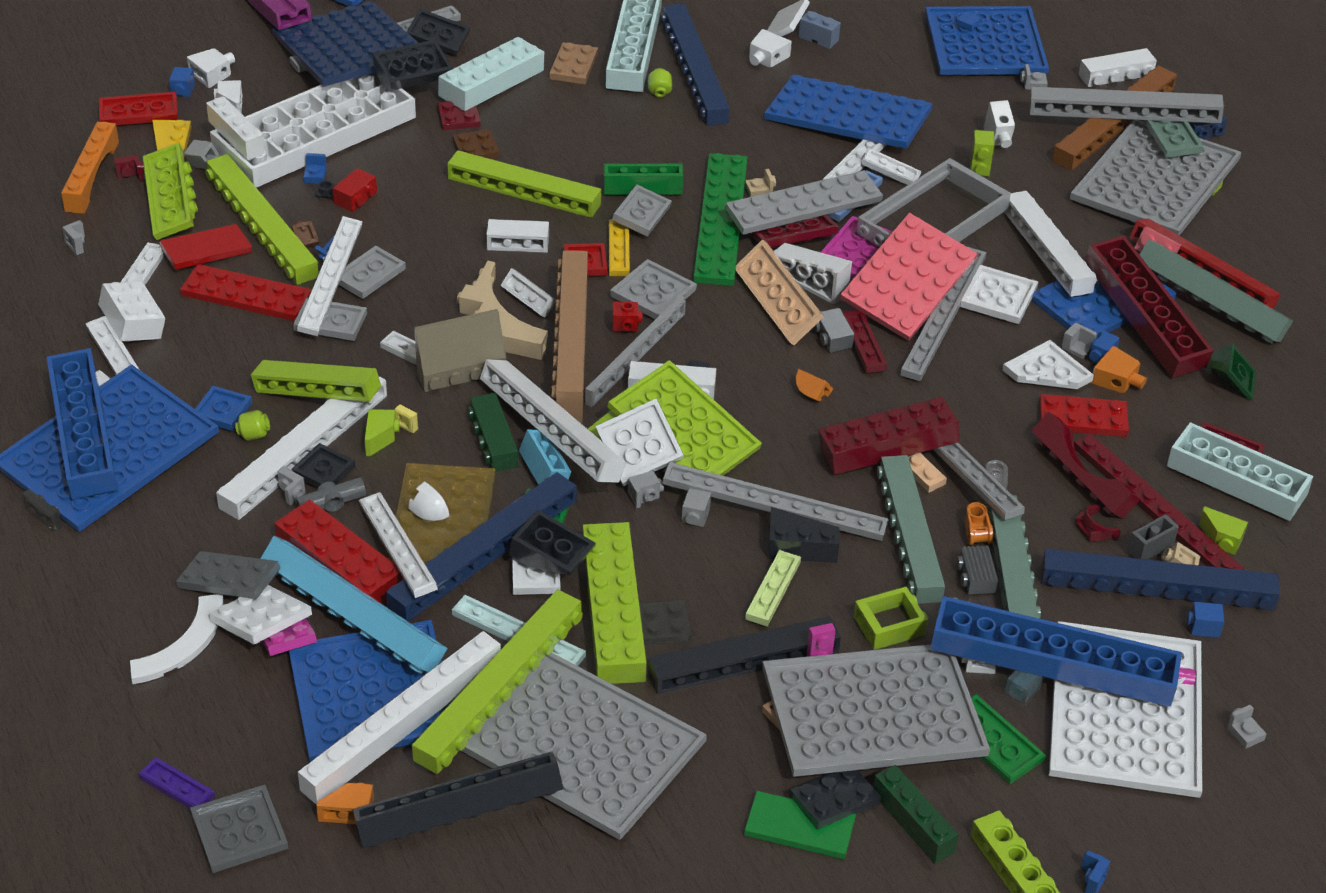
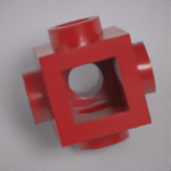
M613 302V331L638 332V323H642V311L638 310V302Z

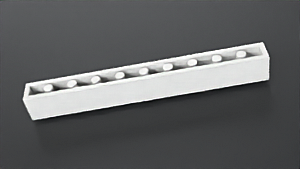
M486 359L480 377L485 384L597 482L620 481L626 464L621 457L508 361Z
M379 377L381 388L370 402L343 399L327 400L325 404L312 412L308 418L299 423L287 435L283 436L275 445L267 449L264 454L253 461L241 473H238L230 482L222 486L216 492L218 508L240 520L279 487L277 471L282 466L291 470L317 444L321 443L328 446L362 418L369 409H372L387 397L386 380Z
M484 631L298 771L300 791L317 805L319 800L343 786L454 700L501 650L500 643Z

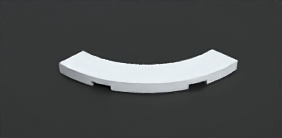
M223 594L199 597L198 611L192 625L175 643L153 655L130 660L132 684L164 676L163 673L174 668L179 669L198 656L216 634L215 631L218 625L211 622L209 613L223 605Z

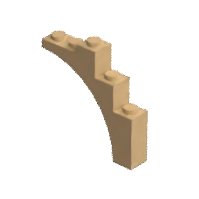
M487 261L484 268L480 269L477 281H474L472 285L466 284L463 291L458 293L457 304H459L460 313L472 315L498 309L505 352L542 360L548 347V331L518 320L499 304L492 289L496 278L495 262Z

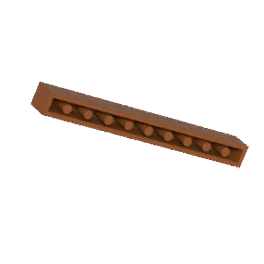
M1158 65L1126 91L1171 92L1174 90L1177 74ZM1089 118L1083 125L1078 126L1074 132L1068 134L1060 143H1056L1053 148L1054 155L1052 161L1072 171L1130 125L1134 119Z

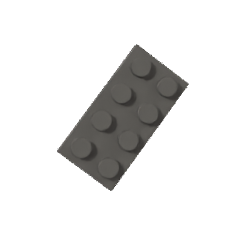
M200 551L176 580V583L180 589L257 599L280 570V565L278 561Z

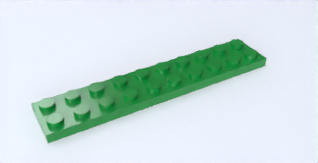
M709 153L694 283L734 286L740 230L726 211L725 206L727 202L740 200L744 197L748 156Z

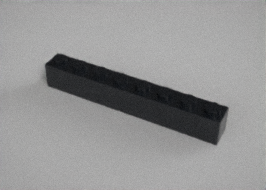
M831 616L817 618L785 627L657 654L649 657L648 673L656 693L660 694L763 670V661L806 657L810 627L829 623L833 624L835 628L833 654L839 653L841 636Z
M553 751L354 808L353 812L363 848L368 846L374 847L385 841L402 839L412 833L429 831L436 826L453 824L460 819L477 817L484 812L501 810L508 805L518 802L525 803L532 798L542 795H552L564 788L557 760Z

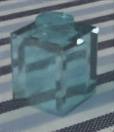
M1015 670L1007 679L1004 693L1025 705L1041 688L1043 676Z

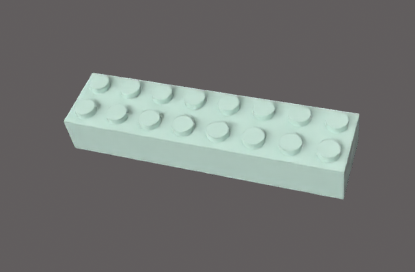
M623 0L606 68V88L643 92L661 13L662 0Z

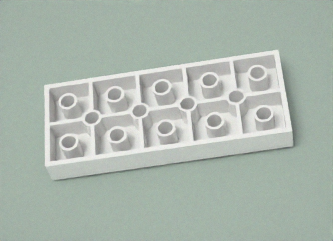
M376 72L325 87L319 85L246 116L245 118L263 134L265 154L247 160L217 129L210 131L211 142L220 156L228 154L257 188L306 166L307 153L325 154L328 157L416 118L415 99L403 89L386 92Z

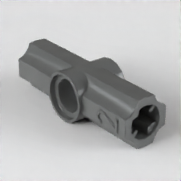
M361 477L337 485L333 482H325L319 486L317 491L296 497L295 504L299 507L310 499L322 509L334 512L339 510L344 505V502L366 496V489Z

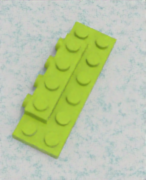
M180 143L143 156L152 231L155 239L159 240L193 227V219L195 218V212H198V208L193 200L196 199V195L191 187L194 185L193 179L189 174L192 173L189 162L184 161Z

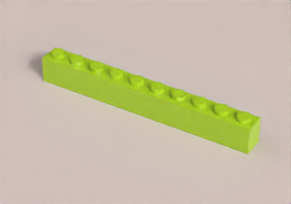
M228 154L206 161L207 169L205 173L208 180L212 181L216 190L223 194L225 201H229L234 212H238L242 222L249 226L251 233L258 237L260 244L267 248L269 255L276 259L278 266L285 270L287 277L292 279L296 285L317 278L319 275L318 261Z
M557 589L412 744L413 761L436 774L444 767H448L459 750L462 751L466 747L469 739L474 734L480 732L483 724L496 714L501 704L510 699L512 692L518 686L524 684L527 676L539 667L544 657L550 655L555 645L560 640H564L569 630L581 621L583 615L581 612V601Z

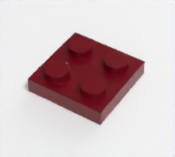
M451 101L437 103L443 131L481 127L477 106L464 111L455 106Z

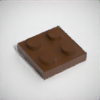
M490 129L453 135V142L458 151L488 159L500 158V151Z

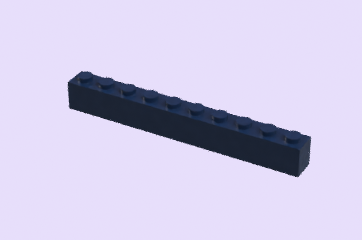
M685 3L664 5L663 13H661V22L665 24V32L669 34L670 44H673L674 54L678 55V63L682 65L683 75H686L687 85L691 87L692 97H695L696 107L700 108L701 118H704L707 126L729 123L730 107Z
M558 472L546 478L534 489H530L524 496L513 501L504 510L497 512L484 524H480L474 531L463 536L454 545L446 548L441 554L425 563V566L436 582L438 590L415 598L405 580H402L386 591L387 607L409 622L510 549L512 537L537 509L554 518L574 504L577 497V486Z
M1045 549L1042 561L1043 585L1269 610L1276 609L1280 596L1278 574L1054 549Z

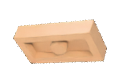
M921 453L908 457L914 479L928 493L946 485L947 478Z

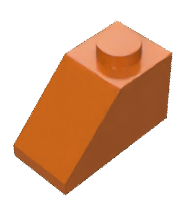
M346 783L317 802L318 822L356 824L353 809L374 803L373 785Z

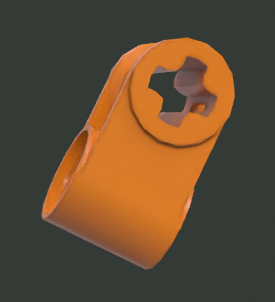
M979 502L969 504L964 521L968 545L978 542L992 544L993 528L990 524L986 506Z

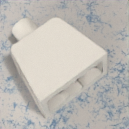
M762 29L750 44L749 58L751 64L754 66L762 64L767 67H773L789 58L791 41Z
M210 49L187 56L188 68H193L194 77L210 88L216 85L218 81H222L230 76V64L235 63V57L231 52L223 55L216 49Z
M1008 100L990 102L984 130L994 131V145H1001V147L1007 148L1012 145L1011 139L1015 128Z

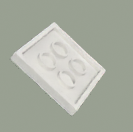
M980 265L961 300L960 307L1020 324L1033 293L1037 289L1038 281Z
M657 399L596 426L603 443L626 462L620 478L623 486L628 484L629 477L650 471L655 472L668 466L669 462L675 463L684 458Z
M267 585L257 599L239 597L229 604L221 605L217 610L209 614L211 622L252 644H256L312 615L311 606Z

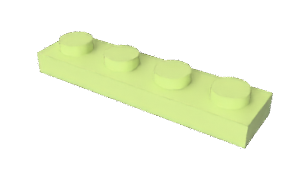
M781 550L778 551L746 612V620L768 627L800 565V556Z

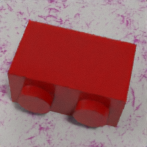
M358 168L333 187L334 204L351 212L362 206L363 203L377 193L376 176Z

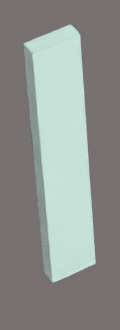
M464 595L452 609L453 616L508 642L526 624L467 595ZM560 640L555 645L552 652L577 666L586 657L585 650L563 640Z

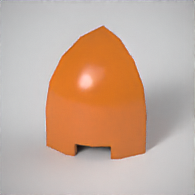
M798 369L796 384L803 394L818 401L822 400L821 397H828L833 388L827 381Z

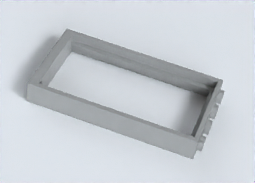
M949 158L859 216L856 233L881 247L891 233L876 224L936 184L947 179L989 203L980 211L945 233L960 242L1006 211L1009 207L1011 193Z

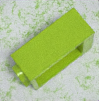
M907 587L855 601L853 617L873 650L925 635L926 625H928L927 614L920 609L915 595H912ZM903 606L911 620L882 628L874 614Z

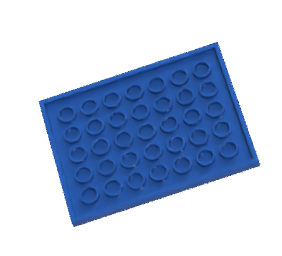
M132 364L99 386L118 490L76 499L71 498L56 416L0 453V471L78 532L219 432L218 425Z

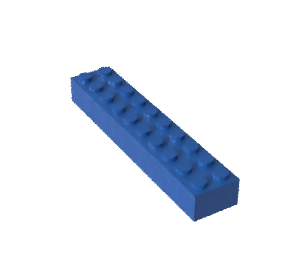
M946 596L942 597L930 649L1169 707L1172 705L1177 690L1182 652Z

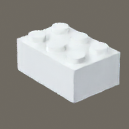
M143 282L102 284L98 305L120 341L161 339L165 317Z

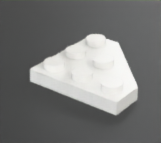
M1051 340L1003 364V371L1016 382L1079 389L1092 382L1094 376Z

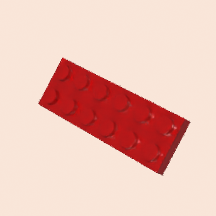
M197 264L180 288L181 296L295 321L306 298L310 297L312 289Z

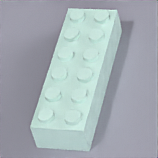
M514 38L440 75L438 96L453 102L455 106L466 111L544 71V51L522 38Z
M1189 423L1172 446L1167 464L1168 467L1289 521H1291L1308 495L1313 476L1193 423Z

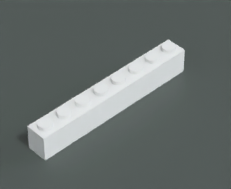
M1027 191L1011 193L1009 207L1004 213L1071 297L1093 293L1094 284L1097 281L1095 273L1091 271L1086 262L1078 255V252L1074 250L1069 241L1065 239L1060 230L1052 223V220L1039 207L1035 199Z

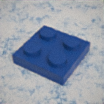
M212 386L195 410L218 425V427L232 431L235 428V423L238 422L239 416L245 413L251 406L252 396Z

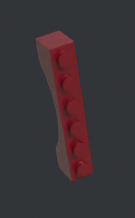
M1049 411L1032 429V432L1037 436L1035 440L1044 448L1047 446L1050 449L1049 454L1055 460H1061L1064 463L1062 467L1069 474L1072 475L1074 473L1078 477L1076 482L1085 489L1088 487L1091 490L1089 495L1098 503L1102 501L1105 504L1103 509L1112 517L1117 515L1123 519L1141 500L1128 485L1120 480L1097 477L1087 471L1075 451L1072 430L1058 416Z

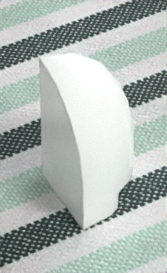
M425 481L418 486L417 490L419 493L414 500L410 499L408 508L425 520L436 521L449 517L448 508L441 495Z

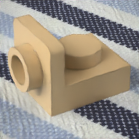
M765 169L764 178L745 180V188L750 197L773 192V187H776L775 176L771 174L769 169Z
M1177 542L1163 552L1161 559L1164 562L1198 565L1200 556Z

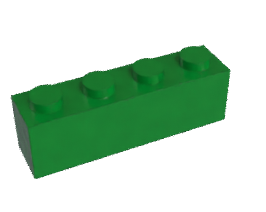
M604 164V195H629L636 185L656 194H682L683 165Z

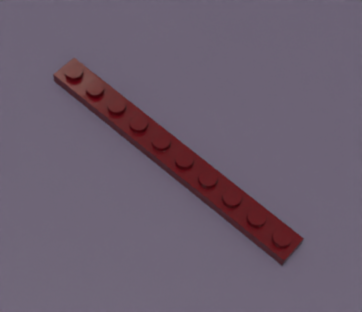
M1092 434L1074 441L1075 450L1107 479H1118L1128 485L1141 498L1137 505L1155 520L1163 515H1167L1179 526L1176 540L1200 556L1199 560L1205 566L1244 570V567Z

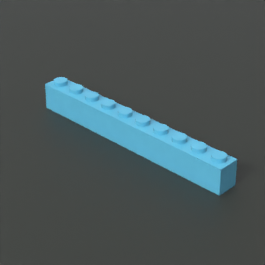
M273 536L261 559L278 561L280 570L276 575H279V573L283 575L281 580L292 586L296 584L298 586L297 591L306 596L312 595V601L318 605L330 607L328 612L339 618L343 616L345 618L344 623L355 629L357 627L361 629L360 634L371 640L373 638L378 640L376 644L387 651L389 649L393 650V656L403 662L409 661L411 663L409 667L422 674L423 671L430 672L438 666L447 647L290 542Z

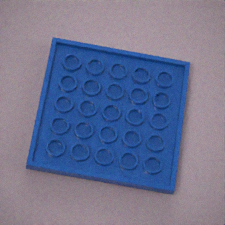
M1031 6L925 8L926 20L940 75H1020L1021 71H1024L1025 64H1029L1031 73L1040 72L1048 74L1049 66ZM965 11L981 17V22L972 31L956 25L957 19Z
M432 620L411 623L436 640ZM360 632L317 639L315 643L289 650L309 761H313L429 672L423 671L421 674L409 667L411 664L409 661L403 662L395 658L393 650L389 649L387 651L376 644L378 640L375 638L371 640L360 634ZM452 701L392 748L412 745Z

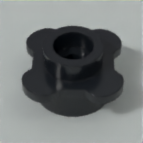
M328 180L318 183V191L315 192V195L317 197L332 198L333 187L336 185Z

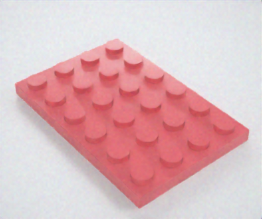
M908 213L841 293L840 299L907 341H910L974 262L978 253L913 214Z

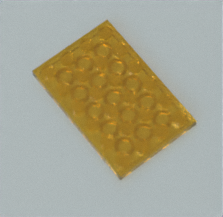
M406 463L396 519L424 564L441 554L446 548L454 545L463 536L474 531L480 524H484L489 520L496 476L495 468ZM425 481L433 487L445 501L449 517L431 521L425 520L413 513L408 508L410 499L414 500L419 493L417 490L418 486ZM388 555V559L394 563L391 556Z

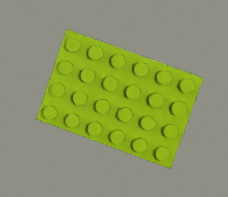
M670 360L608 402L607 407L616 416H619L657 399L684 455V458L675 462V464L724 476L758 451L762 445L756 437Z

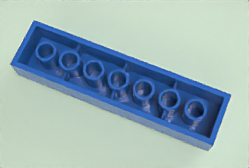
M91 348L48 356L49 376L66 479L71 498L76 499L118 490Z

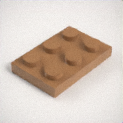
M563 42L549 73V79L585 85L598 55V47Z

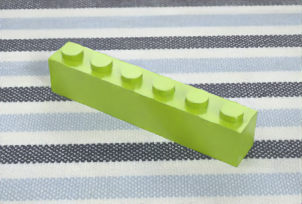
M262 360L251 374L257 393L370 402L381 388L376 368Z

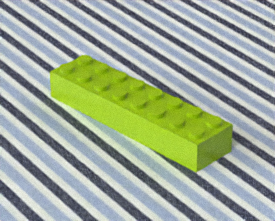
M629 522L583 525V536L596 543V546L584 559L596 676L611 684L646 682V656Z

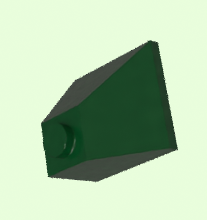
M1233 343L1214 351L1209 363L1211 372L1248 400L1253 399L1256 370Z

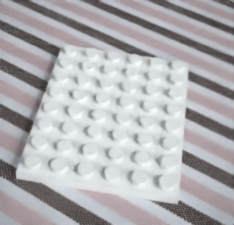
M1058 621L1060 624L1182 652L1180 668L1195 669L1196 683L1195 685L1181 684L1186 677L1178 679L1177 690L1172 705L1169 707L1054 679L1049 776L1200 798L1202 794L1201 641Z

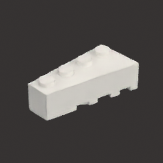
M784 243L774 251L802 288L834 305L840 300L841 293L850 284L852 261Z

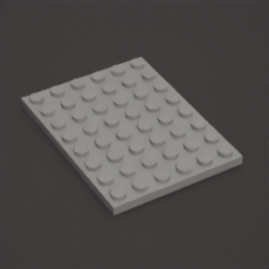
M1134 119L1070 194V199L1097 210L1111 213L1114 216L1128 219L1134 223L1137 220L1149 218L1180 236L1239 161L1242 152L1199 138L1204 146L1203 153L1166 158L1144 121Z
M931 645L763 661L762 669L793 777L989 756L990 747L956 656L930 650Z
M551 653L546 655L539 667L527 676L524 684L518 686L512 692L510 699L501 704L496 714L483 724L480 732L474 734L469 739L462 752L491 768H496L553 751L564 789L552 795H542V797L621 840L706 742L707 734Z

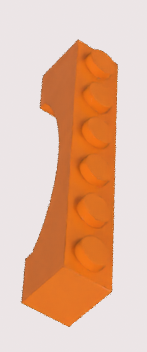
M96 123L61 192L65 212L85 213L90 203L91 189L99 165L106 154H114L119 143L116 123Z

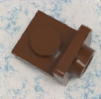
M311 220L306 222L299 221L292 225L291 230L306 248L319 245V239Z

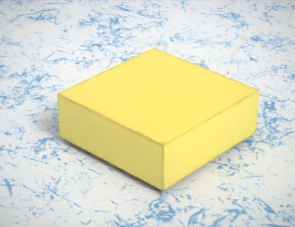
M398 405L395 408L396 419H400V427L414 433L418 429L417 413L402 405Z

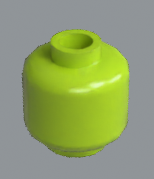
M661 68L652 71L648 76L649 92L657 97L668 95L672 90L671 74Z
M259 410L242 413L239 416L238 422L235 423V428L238 435H242L245 440L251 441L265 437L267 431L270 430V422L266 414Z

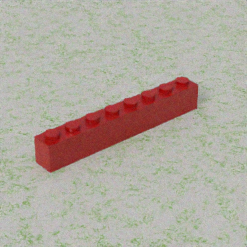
M1149 218L1136 221L1129 237L1130 239L1137 242L1144 227H1149L1181 244L1177 252L1180 256L1274 309L1281 293Z

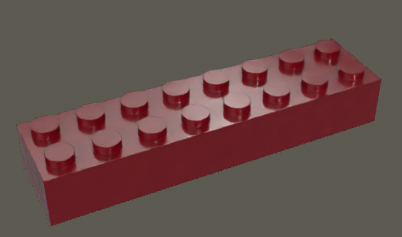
M1125 235L1090 245L1085 258L1087 266L1095 273L1097 280L1171 378L1206 368L1214 350Z

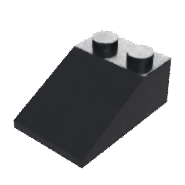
M537 509L512 537L509 556L528 567L571 575L596 546V543Z

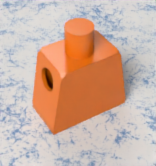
M1112 346L1094 367V376L1091 383L1119 393H1125L1131 385L1142 389L1147 378L1138 374L1140 368L1138 360Z

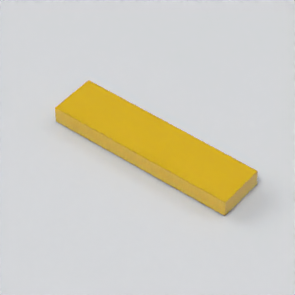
M609 219V276H628L630 274L629 228Z

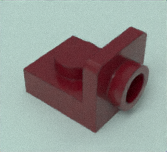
M137 154L114 159L117 179L137 175L139 181H143V173H145L144 163L139 161Z

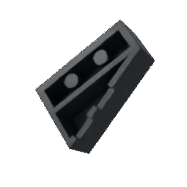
M771 507L768 559H775L778 551L781 550L800 556L801 561L837 563L839 527Z

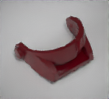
M1097 504L1088 506L1074 521L1090 541L1118 538L1121 533L1118 528H1106L1096 523L1090 517L1099 512L1100 507Z

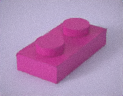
M832 623L809 628L806 657L833 654L835 628Z

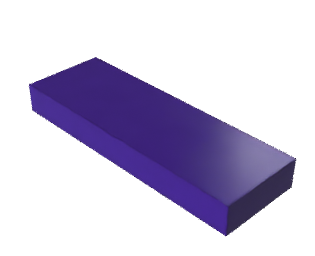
M157 757L138 773L139 779L189 809L210 802L215 797L212 789Z

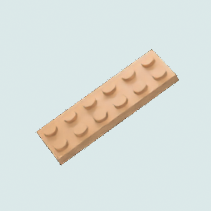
M763 239L736 265L737 273L791 344L795 345L824 317Z

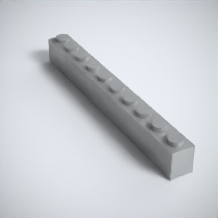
M1031 87L1030 115L1221 123L1224 109L1223 95Z

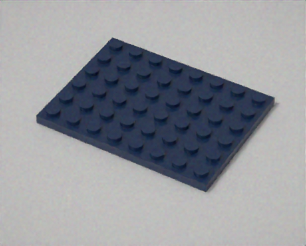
M371 1L364 2L359 6H348L340 11L333 10L325 15H314L311 21L281 30L272 28L273 36L323 87L376 73L372 53L418 43Z

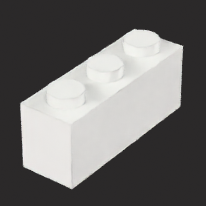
M489 219L487 250L548 253L549 222Z

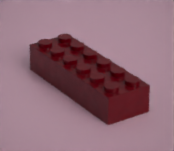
M943 397L913 403L908 406L871 414L858 419H851L818 429L820 450L834 475L881 463V457L912 455L960 442L959 421Z

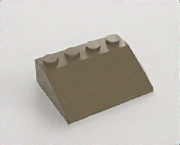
M498 309L414 327L417 376L424 392L478 380L481 377L486 359L506 360Z

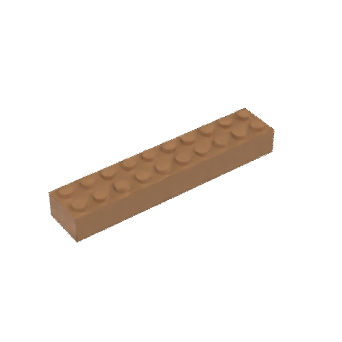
M563 251L562 259H558V271L562 272H558L552 398L556 399L555 402L582 424L588 251Z

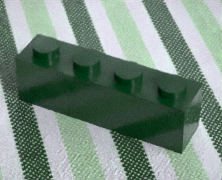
M496 393L470 397V407H467L468 417L474 421L473 430L475 435L479 434V447L484 449L485 463L490 464L492 472L518 468V450Z
M893 765L875 775L873 788L881 795L880 803L929 859L936 864L953 855L956 851L959 834L896 765Z

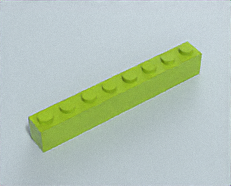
M458 150L448 162V179L590 218L594 216L601 205V189Z

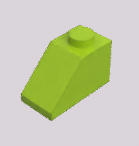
M369 409L365 434L366 456L373 455L395 441V432L400 431V419H396L395 410Z
M1204 506L1199 522L1200 528L1225 552L1236 555L1248 522Z

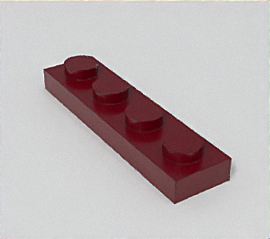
M859 310L842 312L854 332L853 345L865 372L886 371V360L864 313Z

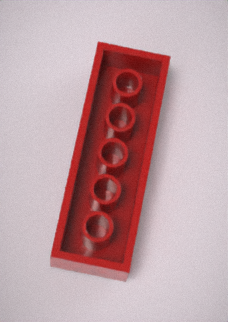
M310 499L274 523L276 537L290 542L382 605L387 602L386 591L404 580L393 562Z

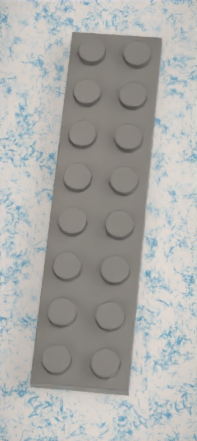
M864 170L727 202L725 209L741 233L747 234L882 201L883 194Z

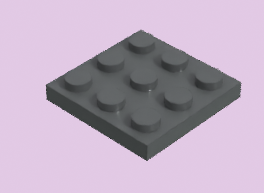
M265 784L190 808L212 873L289 849L287 839Z

